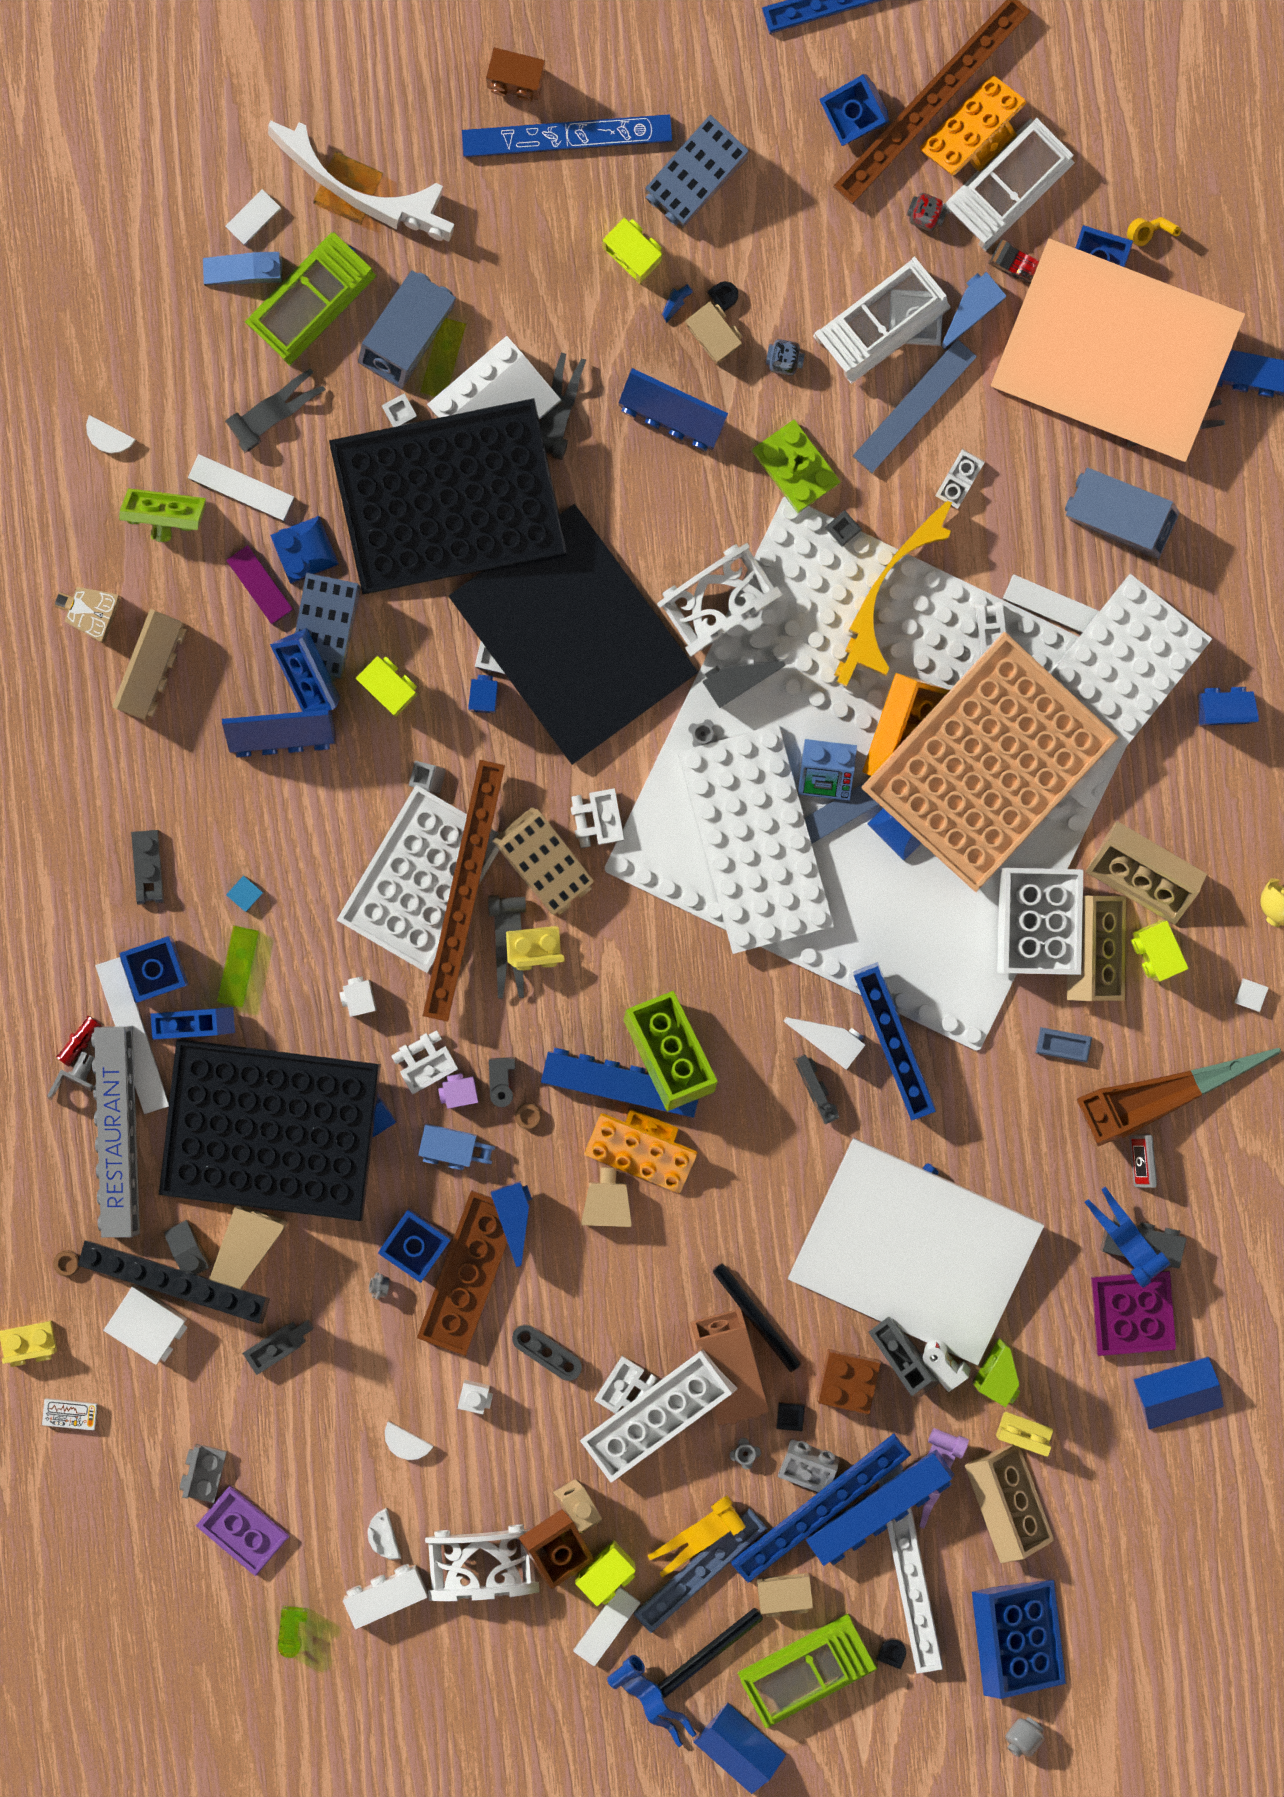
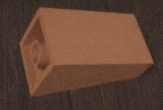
M741 1309L691 1321L698 1352L703 1349L720 1371L738 1388L734 1393L713 1407L718 1426L723 1424L726 1426L733 1425L745 1418H759L764 1413L769 1412Z

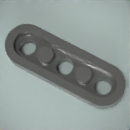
M523 1324L514 1330L512 1341L518 1350L563 1380L572 1381L580 1375L582 1364L576 1355L531 1325ZM522 1333H528L531 1339L528 1342H524L520 1336ZM545 1347H549L552 1350V1354L548 1357L542 1354V1350ZM571 1362L574 1365L573 1370L566 1371L564 1364Z

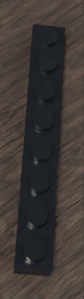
M88 1240L84 1241L78 1266L258 1324H263L270 1301L268 1297Z

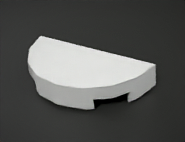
M90 415L88 416L86 423L87 435L91 443L100 451L109 454L121 453L129 449L136 441V439Z
M390 1421L387 1422L385 1442L390 1451L397 1457L406 1460L419 1459L427 1455L434 1447V1445Z
M387 1508L377 1512L372 1518L368 1528V1541L372 1549L380 1556L390 1560L401 1559Z

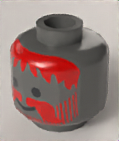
M921 193L918 197H913L907 216H910L909 220L912 225L932 231L936 224L942 226L947 211L942 210L944 203L941 199Z

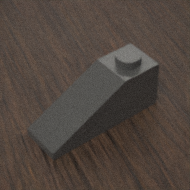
M784 660L731 665L725 666L722 669H719L717 665L705 673L707 678L703 680V684L718 707L721 708L786 666Z
M887 1317L868 1332L911 1396L922 1397L940 1383L924 1364L923 1354L891 1317Z

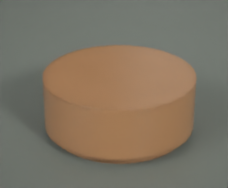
M523 1104L517 1109L515 1120L523 1129H534L541 1121V1111L534 1104Z
M71 1250L59 1252L53 1260L54 1270L63 1277L74 1275L80 1268L78 1266L79 1256Z

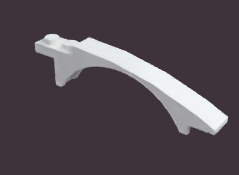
M270 120L268 135L318 183L354 208L396 230L400 222L403 221L407 227L413 230L421 229L428 232V235L435 240H446L449 242L453 234L454 223L433 215L442 196V185L435 183L420 192L401 197H376L357 192L340 183L321 165L310 145L306 125L299 122L295 131Z

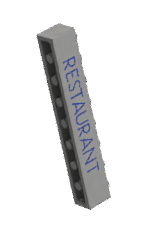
M133 1026L95 1027L91 1043L93 1048H95L92 1070L96 1074L93 1096L97 1100L94 1123L98 1127V1137L95 1140V1150L99 1156V1163L96 1166V1176L99 1179L100 1189L97 1191V1203L100 1205L98 1229L101 1231V1238L134 1237L140 1235Z

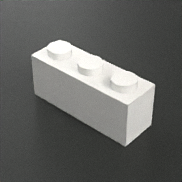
M409 1564L403 1565L395 1569V1574L386 1578L385 1575H380L370 1581L371 1585L361 1588V1585H358L346 1591L347 1595L344 1596L343 1603L355 1629L428 1597V1591L416 1565L409 1567Z

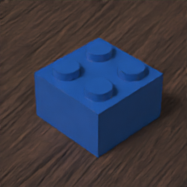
M167 936L119 953L136 1003L189 985L172 936Z
M408 1208L378 1251V1254L421 1283L452 1237Z

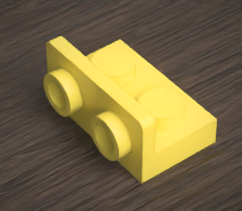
M557 926L506 932L507 961L513 967H516L517 970H530L534 965L555 967L557 963L565 962L564 956L560 954V935Z
M52 1320L0 1330V1341L4 1356L2 1362L3 1364L10 1363V1367L26 1364L25 1359L35 1358L36 1362L52 1359L51 1354L57 1352Z
M1004 1412L996 1437L998 1440L1048 1457L1051 1450L1049 1442L1053 1429L1012 1413Z

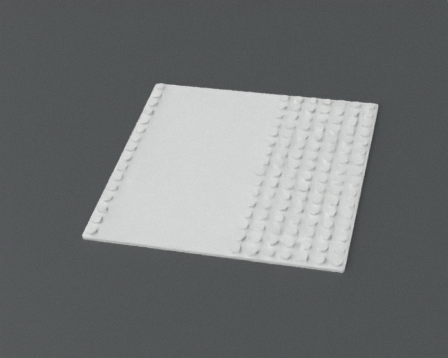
M783 497L754 556L773 587L777 586L783 595L747 620L741 621L732 627L729 632L712 643L623 828L624 840L616 842L605 865V871L726 930L678 756L679 751L694 748L692 745L693 736L688 730L692 723L700 724L706 719L711 720L714 723L713 732L718 738L717 741L779 724L797 793L805 739L857 745L852 789H854L871 777L863 773L862 770L895 673L914 677L951 690L982 656L975 605L984 604V606L994 605V602H1002L1006 633L1049 673L1052 672L1079 636L906 554L885 576L874 605L875 638L878 648L889 666L887 675L883 676L856 664L847 686L839 685L836 683L838 677L834 676L840 661L846 662L849 653L845 652L850 638L856 639L857 637L856 634L848 630L869 590L899 549L861 531L841 547L825 529L834 518L810 506L797 513L786 497ZM749 570L747 571L744 579L750 574ZM753 578L749 584L764 594ZM742 590L735 598V603L738 606H742L746 602L744 597H740L741 594L745 593ZM730 610L726 614L727 618L732 615ZM987 616L986 623H996L995 616ZM784 660L786 666L721 708L718 707L703 684V680L707 678L705 673L717 665L719 669H722L725 666ZM702 731L700 735L705 736V732ZM1125 749L1082 803H1079L1067 793L977 892L972 890L923 844L903 861L867 825L883 808L880 805L875 806L812 844L834 927L761 947L859 995L861 993L853 976V971L878 962L899 1014L973 1050H980L1017 973H997L1000 868L1068 869ZM798 795L804 818L836 800Z

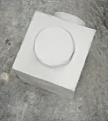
M363 976L348 979L349 985L343 986L344 991L340 992V998L343 1008L348 1007L350 1017L376 1011L377 1008L370 980L364 981Z
M464 1379L457 1409L483 1414L484 1408L490 1409L493 1393H488L490 1385Z

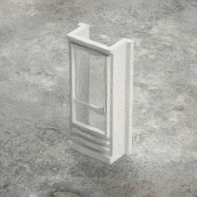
M1030 118L1016 132L1017 136L981 172L977 171L943 206V209L948 214L952 212L980 240L978 245L985 252L1075 163L1071 159L1073 154L1038 118L1034 121Z
M914 256L911 261L830 323L817 330L813 337L819 345L823 344L843 369L847 380L852 384L951 309V306L947 302L946 294Z

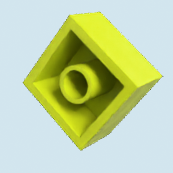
M624 217L602 240V248L641 284L662 262V252L660 251L662 248L653 238L647 240L643 236V229L633 219L628 221Z
M377 656L356 679L397 717L418 695L414 691L417 686L406 675L400 678L395 673L398 668L386 656L383 659Z
M1160 920L1132 933L1134 939L1131 940L1136 954H1142L1145 963L1141 965L1147 978L1160 982L1189 969L1168 921Z
M615 1540L594 1558L595 1561L583 1568L576 1575L575 1584L596 1606L601 1603L606 1605L616 1595L615 1591L620 1585L625 1587L635 1577V1562Z

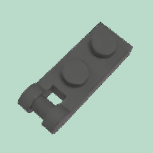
M158 830L131 832L137 905H144L149 901L164 903ZM154 883V891H145L144 884Z

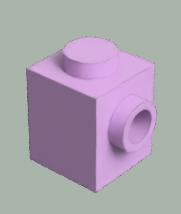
M462 1073L447 1076L448 1081L442 1082L443 1088H438L441 1104L446 1103L447 1109L479 1102L474 1076L463 1078Z

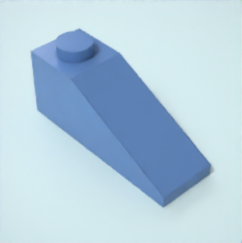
M253 252L203 258L204 285L283 282L282 256L280 252Z
M987 272L982 276L977 273L966 283L969 287L962 296L941 344L944 350L1005 300V293Z

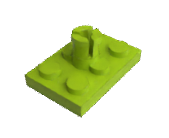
M795 419L752 449V453L797 513H800L841 482Z
M128 488L120 508L119 520L126 521L129 524H152L151 539H156L157 542H167L172 538L171 527H177L183 531L198 530L205 510L206 498Z

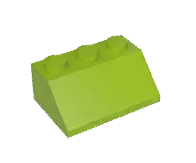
M998 1338L972 1383L980 1393L1006 1408L1008 1403L1013 1404L1020 1393V1390H1018L1019 1381L1011 1349L1002 1339Z

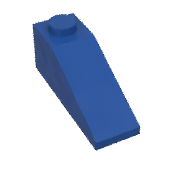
M233 1007L150 1013L152 1039L235 1033Z
M521 1181L491 1191V1196L516 1267L522 1265L529 1213L528 1201L532 1200L528 1185L523 1186Z

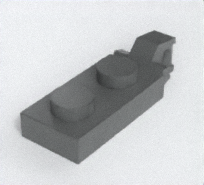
M802 1054L793 1058L823 1123L828 1124L838 1119L839 1114L836 1105L829 1103L825 1097L829 1095L823 1081L818 1082L815 1072L818 1070L812 1057L807 1058L806 1055Z
M309 1319L298 1326L294 1322L289 1325L286 1324L242 1354L255 1374L258 1375L300 1348L306 1342L303 1336L313 1330L314 1327Z

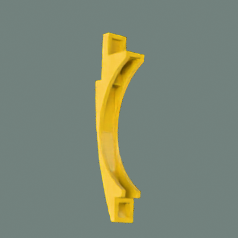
M945 502L918 528L896 552L869 590L848 630L856 634L857 637L856 639L850 638L845 652L849 653L846 662L840 661L834 676L838 677L837 684L844 687L847 686L856 664L883 676L887 675L889 666L878 648L874 632V605L879 588L890 569L906 554L923 545L948 539L951 531L943 528L942 525L952 502Z

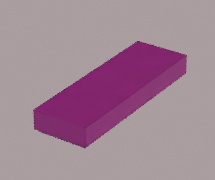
M248 545L226 560L272 625L293 610Z

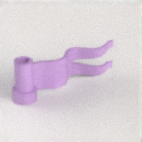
M933 1428L928 1442L932 1444L929 1453L937 1449L949 1468H951L956 1457L960 1459L963 1457L969 1439L960 1435L955 1437ZM937 1490L928 1495L931 1499L924 1504L919 1525L923 1529L934 1504L940 1496Z

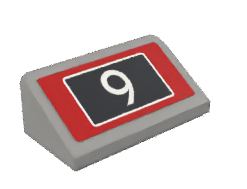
M1150 1134L1131 1135L1129 1139L1134 1186L1154 1188L1157 1186L1153 1136Z

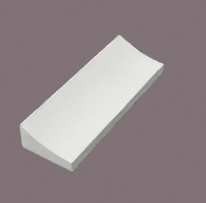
M702 1349L582 1438L580 1442L612 1483L734 1393L738 1388L720 1371Z

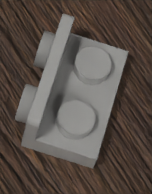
M791 1439L777 1477L820 1492L833 1481L840 1458L830 1451L820 1450L806 1442Z
M196 1444L194 1450L189 1449L185 1463L190 1465L188 1475L183 1474L179 1490L184 1491L182 1498L188 1499V1497L212 1503L215 1502L226 1459V1450Z

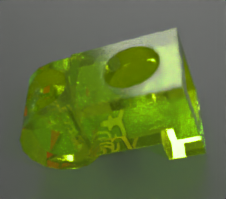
M282 1607L278 1651L283 1657L293 1658L300 1652L302 1646V1639L299 1636L300 1623L307 1622L309 1608Z

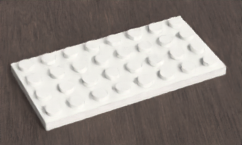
M1131 574L1126 577L1050 673L1119 737L1068 792L1079 803L1084 801L1212 640L1210 636Z
M779 724L679 751L678 756L732 953L743 952L834 927Z

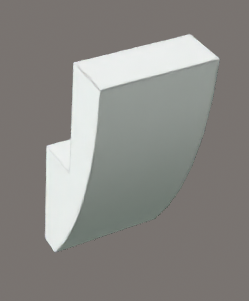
M962 449L935 496L945 502H952V506L958 509L985 461Z

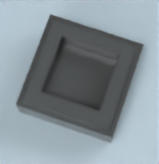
M845 510L825 527L841 547L862 530Z

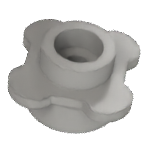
M706 719L703 723H692L689 726L688 730L693 736L692 745L694 747L717 741L718 738L713 732L714 723L711 720ZM704 731L705 736H701L700 733Z
M376 1272L374 1278L372 1277L370 1280L369 1293H372V1298L379 1300L380 1297L385 1298L387 1296L389 1278Z
M741 1438L736 1449L730 1452L731 1460L742 1464L744 1469H750L755 1458L761 1455L760 1448L752 1446L746 1438ZM744 1451L748 1452L747 1456L743 1455Z

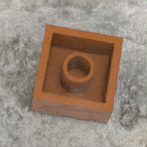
M494 47L486 76L487 88L492 89V93L506 96L507 93L517 95V99L524 102H532V99L538 100L546 71L545 60Z
M828 1349L817 1396L818 1403L870 1415L881 1365L880 1361Z
M563 1509L518 1537L539 1575L551 1590L595 1561L575 1524Z

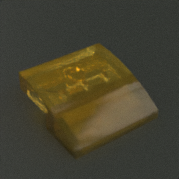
M335 152L326 170L343 185L371 196L375 195L383 176V172L338 152ZM320 185L313 200V204L360 225L366 213L354 208L323 185Z

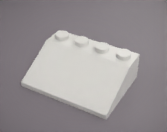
M506 336L427 405L438 418L535 398L540 420L560 403L561 399L523 353Z
M1000 868L997 973L1081 975L1083 870Z

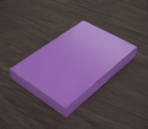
M231 1485L196 1525L197 1528L255 1577L290 1536Z

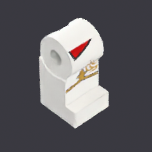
M931 1340L926 1344L923 1362L948 1392L969 1378L971 1368L965 1361L958 1365L948 1354L947 1347L942 1341Z

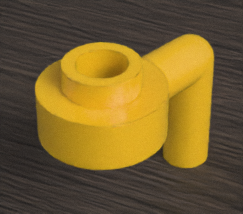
M1163 217L1150 222L1143 218H1137L1129 225L1127 238L1132 240L1137 246H1144L1151 240L1154 231L1161 228L1177 237L1181 234V227Z

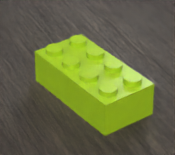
M674 990L626 1009L623 1021L666 1111L715 1092L718 1081Z

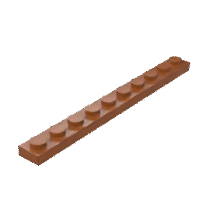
M1005 0L836 182L833 188L853 205L1025 20L1031 11L1019 0Z
M479 759L422 1015L424 1017L449 1021L505 765Z

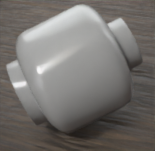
M1029 1717L1026 1720L1022 1718L1016 1720L1005 1735L1009 1743L1007 1749L1017 1757L1021 1755L1031 1757L1044 1742L1042 1734L1044 1729Z

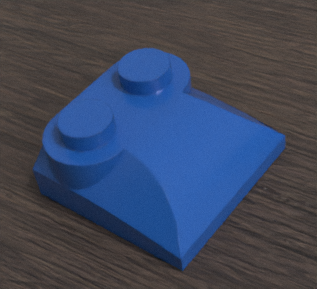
M862 74L819 99L841 146H845L875 129L882 128L889 122L888 111L875 84L867 74Z
M1083 225L1075 248L1125 267L1133 241Z
M320 516L289 528L281 529L271 535L290 584L305 579L306 573L317 574L339 565Z
M884 808L867 823L903 861L922 844Z

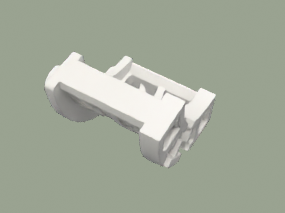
M748 543L741 547H738L737 544L731 546L723 552L725 557L691 578L679 588L674 585L662 593L664 598L657 605L659 608H664L688 645L685 649L690 656L708 647L729 632L732 627L741 621L747 620L783 595L777 586L773 587L749 551L750 546ZM741 558L750 572L744 580L738 579L742 574V567L736 572L731 569V564ZM723 566L724 575H710ZM753 578L764 594L749 584ZM698 583L694 595L687 591ZM708 584H725L735 587L729 597V610L732 615L728 618L718 610H702V600ZM742 590L745 593L741 594L740 597H744L746 602L744 605L738 606L735 603V598ZM681 597L687 600V605L681 608L692 610V615L686 618L675 603ZM712 614L716 617V623L710 626L708 624L709 618L702 621V616ZM693 620L696 633L688 623L689 621Z
M523 1524L508 1526V1530L450 1534V1530H440L434 1532L435 1536L426 1537L425 1543L429 1545L432 1590H428L429 1601H458V1599L472 1598V1601L495 1599V1596L509 1595V1597L540 1592L539 1582H535L534 1564L521 1542V1557L511 1560L509 1557L516 1552L517 1547L509 1549L507 1546L509 1541L519 1539L518 1537L531 1529H524ZM501 1540L499 1548L489 1541ZM459 1543H470L463 1550ZM443 1544L453 1547L452 1554L444 1553L447 1559L454 1561L452 1565L442 1563L441 1545ZM479 1548L492 1554L502 1563L489 1573L486 1585L480 1586L478 1578L472 1571L461 1567L467 1558ZM521 1562H522L523 1581H522V1578H521V1576H520V1573H519L518 1569H517L516 1566H515V1565H517V1564H519V1563H521ZM443 1569L449 1570V1572H448V1574H447L446 1581H445V1587H444ZM506 1569L507 1572L501 1574L505 1577V1581L498 1583L494 1578L495 1575ZM457 1574L467 1575L470 1578V1583L466 1586L462 1585L460 1580L463 1576H457Z

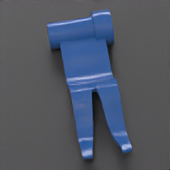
M1105 1186L1101 1190L1121 1225L1120 1227L1105 1216L1089 1199L1085 1201V1204L1134 1267L1130 1271L1142 1288H1145L1151 1283L1150 1280L1171 1264L1162 1252L1158 1255L1155 1253Z
M631 1655L623 1662V1666L607 1677L608 1684L613 1689H618L622 1686L628 1693L636 1696L644 1707L648 1721L653 1725L667 1729L678 1747L682 1746L683 1743L680 1740L675 1725L671 1721L662 1719L660 1716L680 1721L692 1737L697 1735L689 1719L684 1714L667 1708L659 1687L642 1675L645 1671V1665L638 1656Z

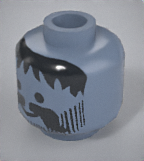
M777 339L774 344H769L766 365H769L770 371L773 373L792 376L796 373L797 368L802 369L805 353L800 352L799 343Z

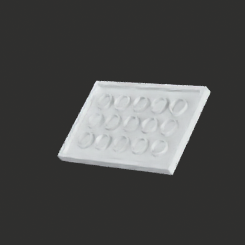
M416 785L341 911L337 921L428 973L436 957L467 814ZM493 829L490 832L480 882L499 852V849L491 840L500 833Z

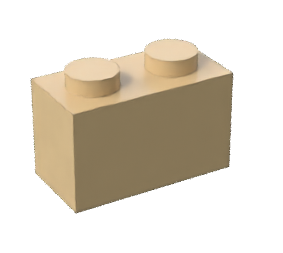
M709 302L686 319L685 325L713 362L718 365L741 347L742 342L740 339L742 335L734 325L728 326L724 320L727 316L718 304L713 306Z
M809 1573L757 1579L761 1614H766V1617L781 1616L784 1611H792V1614L807 1613L808 1609L813 1608Z

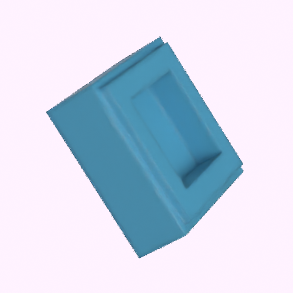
M243 875L226 895L243 911L247 912L263 892Z

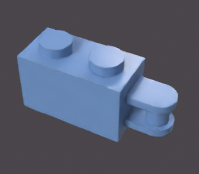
M425 1124L418 1156L424 1157L423 1162L438 1165L440 1160L449 1162L448 1167L464 1170V1166L470 1167L471 1160L492 1164L493 1160H490L492 1150H495L496 1146L476 1142V1134ZM474 1146L482 1148L480 1157L473 1156Z

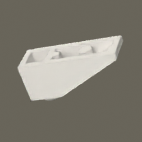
M789 1017L783 1020L846 1070L865 1046L861 1042L863 1036L853 1028L847 1031L841 1027Z

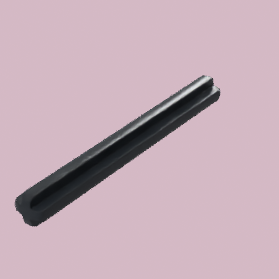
M723 1263L719 1264L713 1269V1274L790 1372L795 1371L801 1365L800 1361Z
M753 1608L660 1682L657 1686L661 1690L663 1698H666L763 1620V1616L759 1610Z

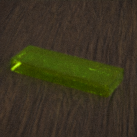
M448 318L443 321L435 337L420 393L436 397L450 385L465 333L466 323Z
M233 925L217 1002L244 1007L259 930Z

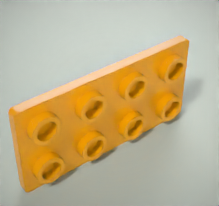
M992 75L920 146V150L952 176L969 161L975 169L981 172L1017 136L1009 121L1026 105V101L1022 96Z
M630 1108L625 1122L604 1113L600 1114L584 1155L676 1193H681L696 1159L697 1151L674 1142L678 1127Z

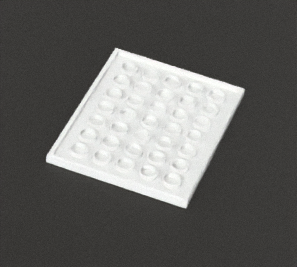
M853 1137L791 1269L788 1280L881 1322L887 1317H891L903 1332L927 1343L931 1340H940L946 1345L947 1352L979 1365L1044 1228V1224Z

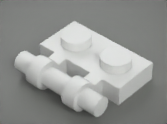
M615 788L589 793L590 804L583 805L581 795L571 797L573 805L571 807V814L575 815L577 826L575 835L576 838H579L580 848L591 847L589 836L597 835L598 845L624 840ZM593 812L595 827L587 828L585 813Z
M437 1030L429 1035L425 1033L420 1036V1040L409 1046L404 1045L400 1047V1051L391 1055L395 1064L404 1060L409 1067L400 1071L412 1095L458 1070L446 1046L436 1051L433 1044L442 1039ZM426 1048L429 1056L416 1062L413 1055Z
M622 1355L594 1401L616 1414L621 1406L625 1407L632 1402L627 1397L634 1386L641 1389L636 1396L638 1398L658 1383L659 1378L650 1374L646 1382L641 1380L640 1376L644 1369Z

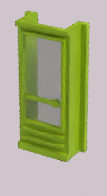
M331 232L252 313L245 323L291 366L377 275L336 233Z
M847 1613L738 1671V1675L764 1727L768 1728L877 1670V1667Z

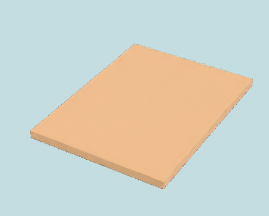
M1048 238L991 387L1186 462L1245 313Z
M1003 632L861 788L972 890L977 892L1119 737L1006 632Z

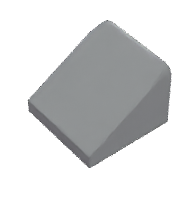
M415 761L409 786L415 787L418 785L426 791L439 794L446 769Z

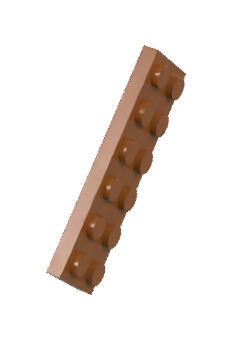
M471 1190L417 1338L464 1356L467 1354L508 1243L492 1197Z

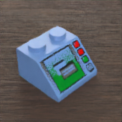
M805 739L798 795L850 801L857 745Z

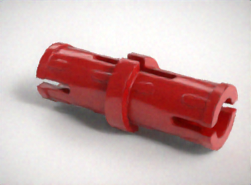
M88 1015L78 1030L70 1034V1040L60 1053L57 1054V1059L70 1067L80 1051L88 1047L87 1042L92 1037L94 1028L101 1027V1024Z

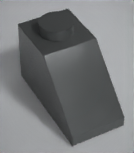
M188 1220L164 1232L172 1255L180 1270L197 1275L212 1266Z

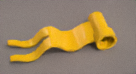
M728 1495L710 1506L713 1510L711 1513L648 1555V1558L652 1560L685 1543L689 1544L659 1573L661 1577L672 1572L730 1531L734 1536L746 1527L732 1507L733 1502Z

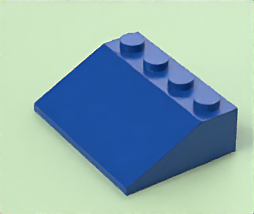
M634 368L629 373L618 402V406L622 407V413L633 418L639 415L646 419V424L656 429H659L660 426L670 430L669 435L679 440H683L686 437L693 441L692 445L705 452L707 448L714 449L728 416L727 412Z
M329 710L222 719L229 752L236 753V758L252 756L251 751H262V755L278 754L277 749L288 748V753L304 752V747L314 746V751L330 750V745L336 744L333 713Z
M1054 1580L997 1586L972 1591L984 1696L1003 1699L1066 1684Z

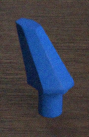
M688 284L678 291L675 288L672 289L662 312L666 323L685 304L683 299L693 293Z

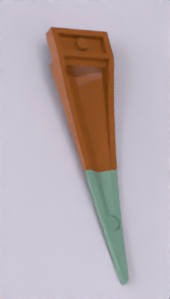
M1281 1048L1191 1071L1101 1088L1077 1098V1103L1097 1147L1120 1137L1122 1139L1273 1058L1280 1054Z

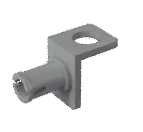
M81 1051L72 1072L69 1071L67 1073L60 1070L47 1095L48 1099L52 1101L63 1078L92 1091L93 1085L87 1083L86 1077L95 1057L91 1055L88 1057L87 1053Z

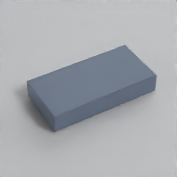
M1040 1027L1035 1053L1088 1062L1092 1037Z

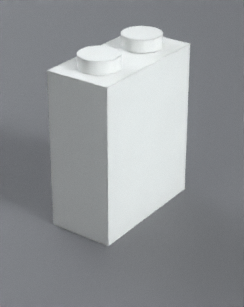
M133 1285L103 1331L157 1365L160 1360L165 1362L171 1354L173 1348L170 1347V1344L174 1338L180 1340L186 1331L187 1326L184 1323L187 1318L139 1286Z

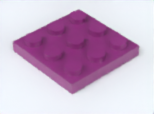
M1162 1271L1157 1274L1145 1288L1139 1285L1132 1274L1091 1277L1098 1356L1176 1350L1170 1271Z

